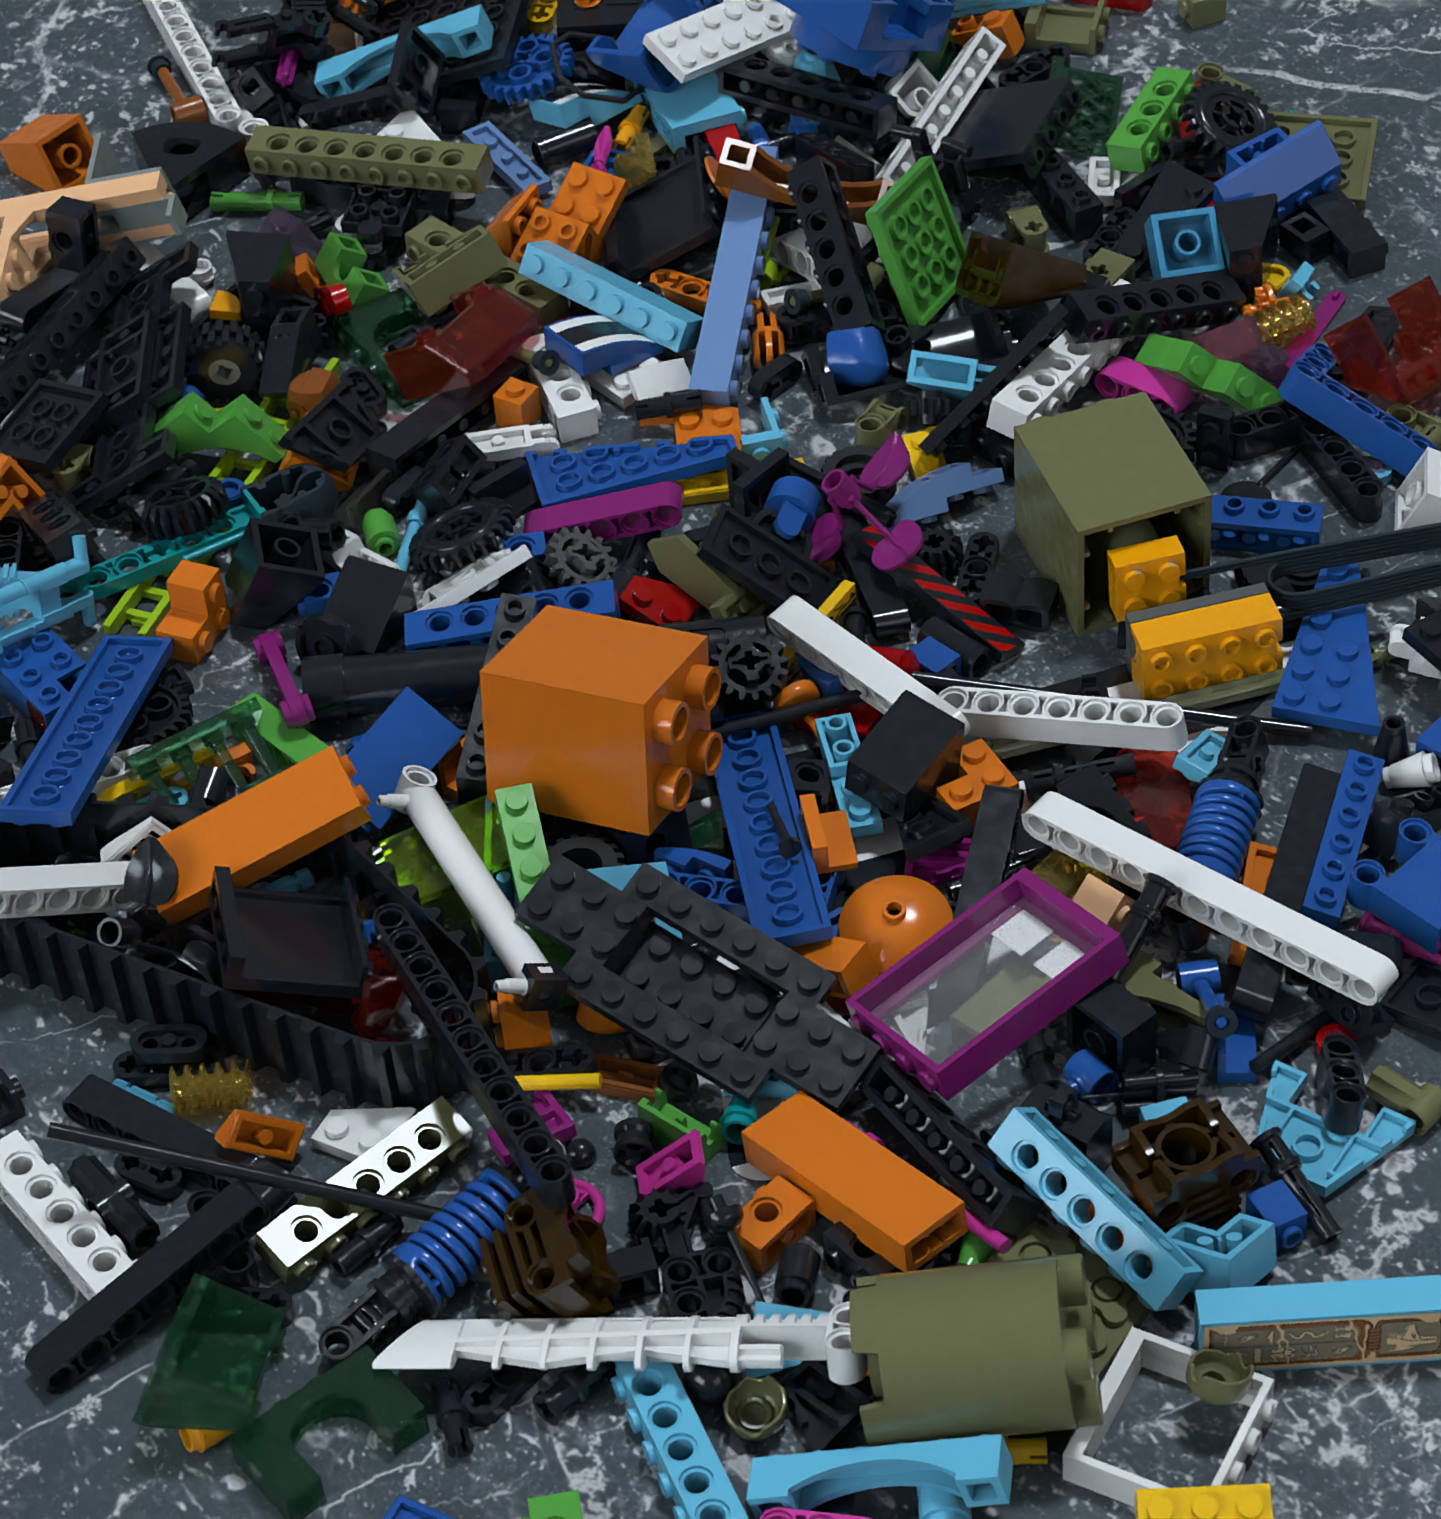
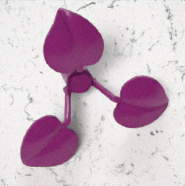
M896 431L867 463L859 480L853 474L848 476L842 469L832 470L823 479L821 488L829 496L827 502L832 506L834 513H826L813 522L812 527L805 532L812 535L813 548L810 559L814 562L819 563L830 558L843 543V536L840 532L846 528V524L840 508L852 509L856 507L885 536L875 546L872 553V562L879 570H895L904 565L909 558H912L920 550L923 543V532L918 524L911 520H903L889 532L860 503L862 498L860 488L871 492L875 491L877 486L881 489H887L896 484L907 472L910 466V454L901 436Z

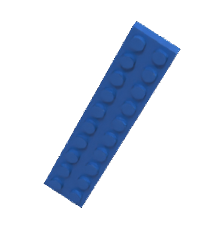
M121 635L103 636L1 802L0 822H10L19 826L49 824L52 827H65L73 825L174 651L172 638Z
M772 708L726 717V721L714 725L772 711ZM777 725L750 730L749 732L733 736L729 735L723 738V754L720 765L714 774V779L750 925L788 948L804 944H814L834 938ZM770 802L776 805L789 835L799 839L802 845L800 853L789 858V860L783 858L779 851V843L782 840L766 808Z

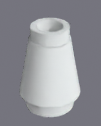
M1421 751L1382 769L1383 780L1387 789L1432 787L1433 783L1441 780L1439 762L1433 752L1426 754L1424 751Z

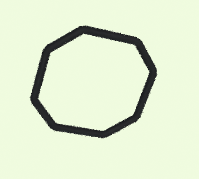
M569 31L551 43L550 52L557 79L580 97L624 104L643 91L644 86L637 83L638 87L625 97L586 93L562 76L556 47L570 37L594 40L600 35Z

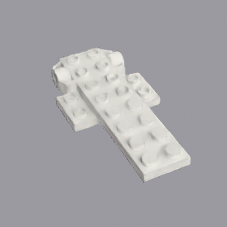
M723 0V3L645 34L642 42L681 84L758 51H761L771 62L793 68L796 57L802 50V48L796 45L797 40L790 32L795 12L776 0Z

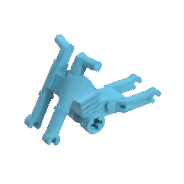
M86 535L72 536L73 559L58 563L42 571H18L17 563H12V567H9V564H4L3 567H0V619H3L5 615L8 618H13V614H16V617H21V609L28 610L33 614V617L24 621H18L17 624L0 631V654L4 652V647L26 637H32L42 630L74 617V613L79 611L82 612L83 624L85 626L97 624L94 593L92 590L82 591L66 599H60L59 591L60 585L90 572Z

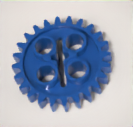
M531 33L528 39L519 36L510 66L501 72H490L478 77L483 94H487L490 100L496 98L497 103L506 99L507 104H511L515 99H518L519 104H522L525 98L535 101L536 95L540 94L542 97H546V91H557L556 85L563 83L556 77L550 52L551 43L557 40L556 34H552L548 38L545 33H542L538 38H535L534 33ZM564 41L556 47L562 76L566 78L572 77L571 70L576 68L574 64L576 59L570 43H565Z

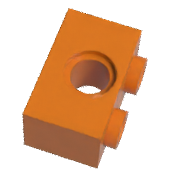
M777 1175L767 1185L758 1188L753 1198L742 1207L744 1213L743 1221L735 1232L749 1265L761 1274H764L780 1259V1254L784 1247L797 1243L816 1225L815 1199Z

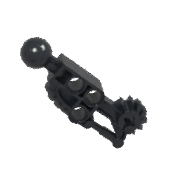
M699 1182L694 1188L688 1189L683 1194L673 1192L671 1187L664 1192H658L653 1187L650 1195L638 1193L636 1203L629 1204L627 1229L630 1238L635 1239V1243L638 1246L641 1245L640 1238L648 1236L653 1254L656 1252L666 1253L667 1260L663 1262L661 1275L663 1300L668 1317H691L693 1315H700V1317H736L737 1314H745L744 1305L746 1298L738 1270V1258L728 1237L709 1232L711 1240L704 1249L697 1251L693 1250L689 1238L699 1210L703 1221L712 1214L707 1200L714 1196L712 1184L709 1182ZM696 1364L693 1372H684L683 1375L684 1386L692 1399L702 1404H717L726 1400L729 1391L735 1387L737 1381L736 1373H730L729 1368Z

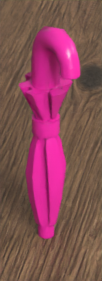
M604 126L599 134L594 147V162L590 166L608 173L605 167L606 161L612 150L610 126Z

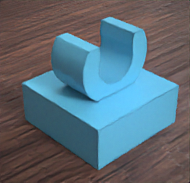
M1304 261L1288 278L1276 298L1293 295L1300 305L1306 307L1320 289V286L1315 281L1309 279L1315 268Z

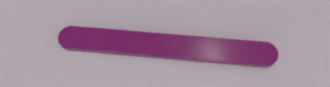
M1336 290L1326 295L1267 375L1265 381L1277 389L1280 387L1294 361L1320 339L1346 303V295Z

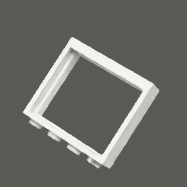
M1131 1327L1100 1385L1104 1424L1076 1429L1063 1453V1480L1133 1507L1136 1489L1169 1488L1096 1460L1094 1456L1141 1368L1144 1367L1187 1383L1186 1368L1191 1355L1198 1351ZM1254 1372L1248 1391L1242 1400L1238 1401V1403L1246 1405L1250 1409L1211 1486L1240 1485L1246 1468L1244 1461L1248 1454L1254 1455L1262 1438V1431L1260 1429L1264 1421L1269 1423L1272 1421L1277 1410L1278 1401L1273 1399L1274 1379Z

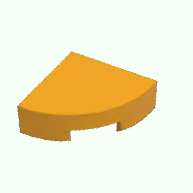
M217 290L209 308L210 319L241 321L242 309L239 299L232 293Z

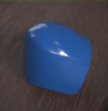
M859 327L827 333L829 371L833 373L835 384L851 387H868L887 378L889 361L879 330L874 327Z

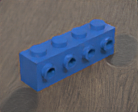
M1212 494L1211 548L1273 553L1320 544L1324 504Z

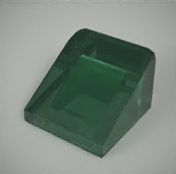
M720 809L711 811L689 824L692 847L689 849L712 854L726 853Z

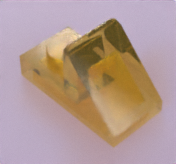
M636 133L635 145L630 146L629 153H617L615 155L613 175L626 179L632 189L656 176L649 133Z

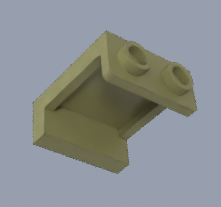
M1046 0V4L1029 6L1024 21V48L1042 50L1052 44H1062L1070 49V53L1096 55L1099 43H1104L1106 26H1109L1111 22L1112 10L1107 7V0H1099L1096 9L1048 5V0Z

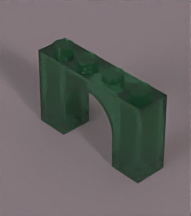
M401 287L358 306L350 312L334 317L336 326L334 339L341 350L345 349L357 366L361 365L363 368L368 369L384 388L386 396L390 400L394 399L403 409L445 390L470 372L467 352L451 336L410 353H393L383 349L387 344L405 336L407 329L411 326L420 325L417 303Z
M368 1345L321 1376L312 1378L303 1388L286 1399L277 1401L271 1409L253 1421L244 1423L236 1432L228 1436L235 1462L285 1519H302L327 1502L321 1477L296 1450L301 1437L313 1425L334 1417L358 1419L371 1427L395 1455L430 1432L426 1409L423 1404L390 1369L372 1368V1362L378 1356Z

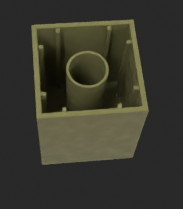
M1145 391L1117 399H1103L1088 407L1051 417H1037L1029 423L1014 426L1015 532L1042 578L1059 584L1058 605L1077 637L1113 628L1119 624L1109 603L1107 550L1177 535L1185 551L1186 570L1210 565L1212 494ZM1210 575L1185 579L1186 596L1203 587L1209 590Z

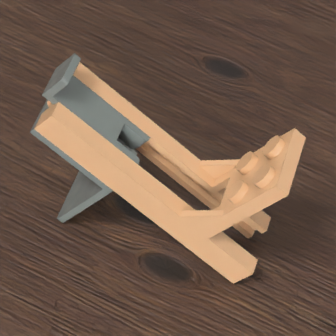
M99 132L95 135L84 185L0 200V229H2L0 234V304L9 296L41 277L52 265L51 253L48 249V231L21 235V232L28 224L44 222L46 210L61 196L96 204L97 220L101 219V221L97 222L100 248H103L109 242L125 236L132 242L175 234L177 236L184 235L188 215L162 167L125 173L104 133Z

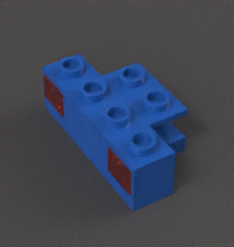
M2 625L0 626V631L5 629ZM49 627L20 643L17 641L4 647V652L0 654V693L25 718H32L36 729L43 735L81 674L79 671L86 666V662Z

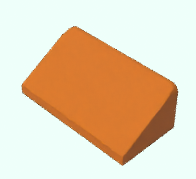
M234 1109L218 1129L214 1139L224 1148L293 1162L306 1125L300 1122Z

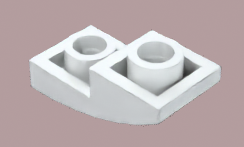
M679 358L629 371L625 377L634 399L641 400L663 396V392L670 391L671 394L688 392L691 375L684 358Z

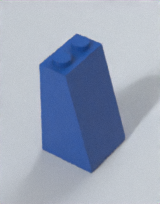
M408 686L347 754L357 771V774L352 776L355 785L362 784L372 803L366 806L372 820L356 829L364 835L370 833L375 838L399 812L393 808L379 807L376 802L379 795L395 793L402 770L408 765L421 766L434 773L438 768L440 760L458 743L463 734L461 730Z

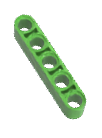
M254 692L223 712V719L228 729L243 742L245 741L248 746L282 771L329 747L303 727L288 729L282 712Z

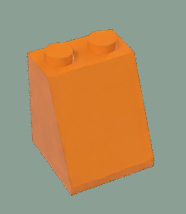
M42 114L1 140L0 152L11 172L45 191L79 186L85 183L94 140L81 114Z

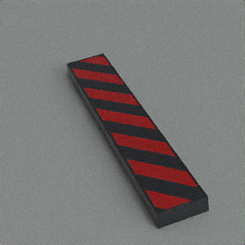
M871 524L854 531L849 542L872 560L875 546L885 536ZM916 554L909 558L901 567L892 571H886L950 625L991 649L993 660L998 664L1022 653L1025 646L1023 641Z

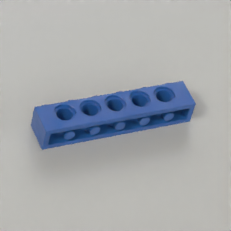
M613 579L520 594L521 596L537 598L538 613L546 605H552L621 619L620 604ZM500 598L404 613L406 650L489 643Z
M1350 748L1340 772L1338 786L1300 910V914L1330 929H1336L1348 891L1351 867L1357 860L1385 762L1384 759Z

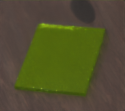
M486 794L450 810L490 874L510 865L503 844L494 802H492L485 816ZM415 826L379 842L385 861L390 862L395 867L398 885L401 887L413 884L417 887L421 905L455 890Z

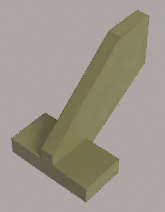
M685 534L655 538L647 543L659 572L708 609L713 619L760 615L770 606L769 602L741 584H736L730 577L696 556L699 548Z

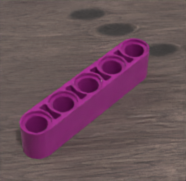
M666 481L536 509L525 515L523 534L543 531L547 546L553 534L559 533L564 527L571 532L574 526H578L583 534L587 529H590L591 537L596 539L601 536L603 537L602 542L674 527L682 519L684 491L677 483Z

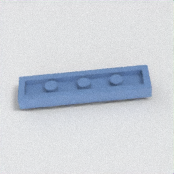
M490 121L462 132L464 143L489 146L494 171L518 194L532 183L538 185L539 196L553 190L552 180Z

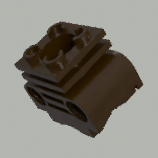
M1200 1096L1192 1099L1164 1116L1145 1120L1130 1127L1129 1138L1111 1146L1112 1169L1147 1216L1164 1233H1167L1180 1221L1209 1229L1235 1217L1238 1213H1241L1239 1205L1242 1204V1198L1239 1195L1249 1190L1259 1178L1261 1168L1260 1152L1257 1149L1253 1150L1221 1110L1222 1104L1218 1099L1207 1104Z
M531 1188L514 1199L505 1211L504 1224L508 1236L497 1228L491 1232L494 1244L485 1237L478 1240L483 1257L480 1259V1265L486 1276L489 1277L492 1286L489 1294L499 1311H506L515 1319L608 1317L614 1313L609 1296L623 1287L618 1272L609 1263L606 1251L607 1240L602 1225L591 1216H586L579 1212L575 1213L572 1205L561 1210L545 1208Z

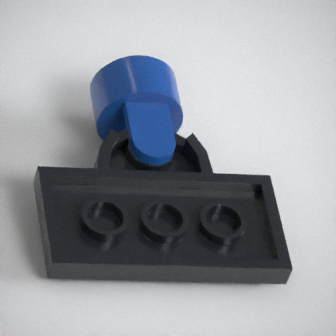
M785 476L778 479L771 488L764 509L752 520L722 502L715 510L696 553V556L776 608L780 607L792 595H796L818 610L832 594L838 579L836 575L810 559L813 548L812 535L805 532L813 525L821 505V495L812 483L796 476Z

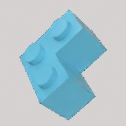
M1238 1213L1217 1231L1180 1221L1165 1233L1204 1270L1189 1292L1195 1293V1290L1253 1287L1277 1267L1275 1223Z

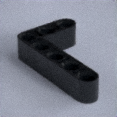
M1286 400L1234 416V461H1247L1295 445L1355 520L1362 523H1372L1380 519L1382 516L1384 485L1347 439Z

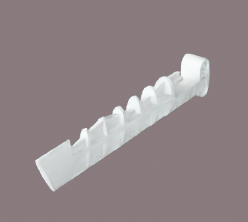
M849 1302L836 1305L832 1308L830 1314H820L817 1319H813V1314H804L801 1319L797 1318V1314H789L785 1319H782L781 1314H773L770 1319H766V1314H757L751 1320L750 1314H737L736 1317H700V1315H693L691 1317L646 1316L634 1318L424 1320L398 1337L372 1362L373 1369L452 1370L457 1358L492 1362V1370H499L503 1364L540 1369V1371L586 1364L588 1371H595L600 1362L629 1361L634 1362L636 1372L644 1371L648 1362L682 1363L684 1372H693L695 1365L701 1364L729 1368L730 1373H741L743 1369L783 1368L784 1360H827L829 1378L832 1382L840 1385H851L860 1382L865 1378L868 1369L867 1355L853 1354L851 1351Z

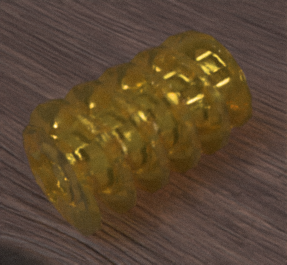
M1302 293L1290 295L1287 301L1280 300L1275 306L1269 305L1264 311L1255 312L1253 317H1244L1241 322L1242 331L1249 347L1253 351H1257L1260 346L1266 353L1272 350L1270 341L1276 347L1283 345L1282 335L1288 342H1292L1294 340L1293 330L1298 336L1302 337L1306 334L1305 325L1310 331L1317 329L1314 309L1308 298Z
M235 1060L231 1061L229 1071L225 1073L220 1062H215L213 1074H208L204 1063H200L197 1075L192 1074L189 1065H184L182 1076L177 1077L173 1066H171L169 1069L170 1094L178 1114L185 1115L189 1103L196 1114L202 1112L204 1103H206L210 1112H216L220 1100L227 1111H232L236 1099L241 1109H248L253 1096V1074L250 1060H246L244 1071L239 1070Z

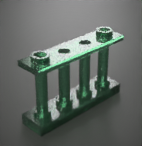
M255 696L126 757L124 771L130 782L139 778L147 780L151 789H159L160 795L168 796L170 804H177L160 775L161 768L171 763L179 765L193 789L199 769L192 757L194 752L205 747L207 750H212L222 769L230 775L237 787L252 788L295 764L293 763L282 769L277 765L256 728L258 722H260L262 707ZM237 732L239 735L245 736L267 775L249 785L224 743L226 737Z

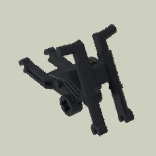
M281 0L286 5L292 4L291 9L284 8L280 13L273 16L263 13L229 21L218 20L214 28L215 36H219L222 31L226 32L227 39L259 33L258 44L227 51H216L212 54L211 66L215 68L217 63L221 62L223 63V69L228 70L236 66L271 60L277 53L292 49H298L300 55L306 60L320 61L327 54L328 38L326 35L330 30L331 17L337 23H342L362 36V42L365 45L373 43V39L379 41L381 30L351 12L350 8H345L339 4V0ZM352 0L373 15L377 14V7L381 10L385 7V0Z
M893 123L890 128V136L910 140L915 163L921 157L932 155L944 189L946 190L949 183L954 186V195L957 197L961 219L974 223V213L980 212V204L974 203L971 182L967 176L962 157L970 158L974 151L973 145L961 142L950 136H943L940 142L942 156L933 153L925 129ZM873 238L861 249L866 266L879 257L878 247ZM885 271L881 284L891 287L888 273Z

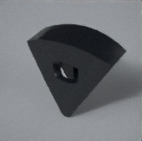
M182 121L157 124L131 132L139 169L162 167L188 215L187 222L210 205L211 192H227L251 171L244 150L247 145L246 138L221 126L202 122Z

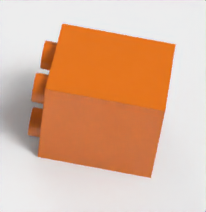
M546 605L479 671L487 797L489 802L495 803V789L532 783L537 809L540 813L650 836L671 811L680 812L685 808L695 783L703 775H714L720 765L723 754V738L719 732L711 731L710 711L714 708L719 698L721 673L717 667L709 666L708 636Z

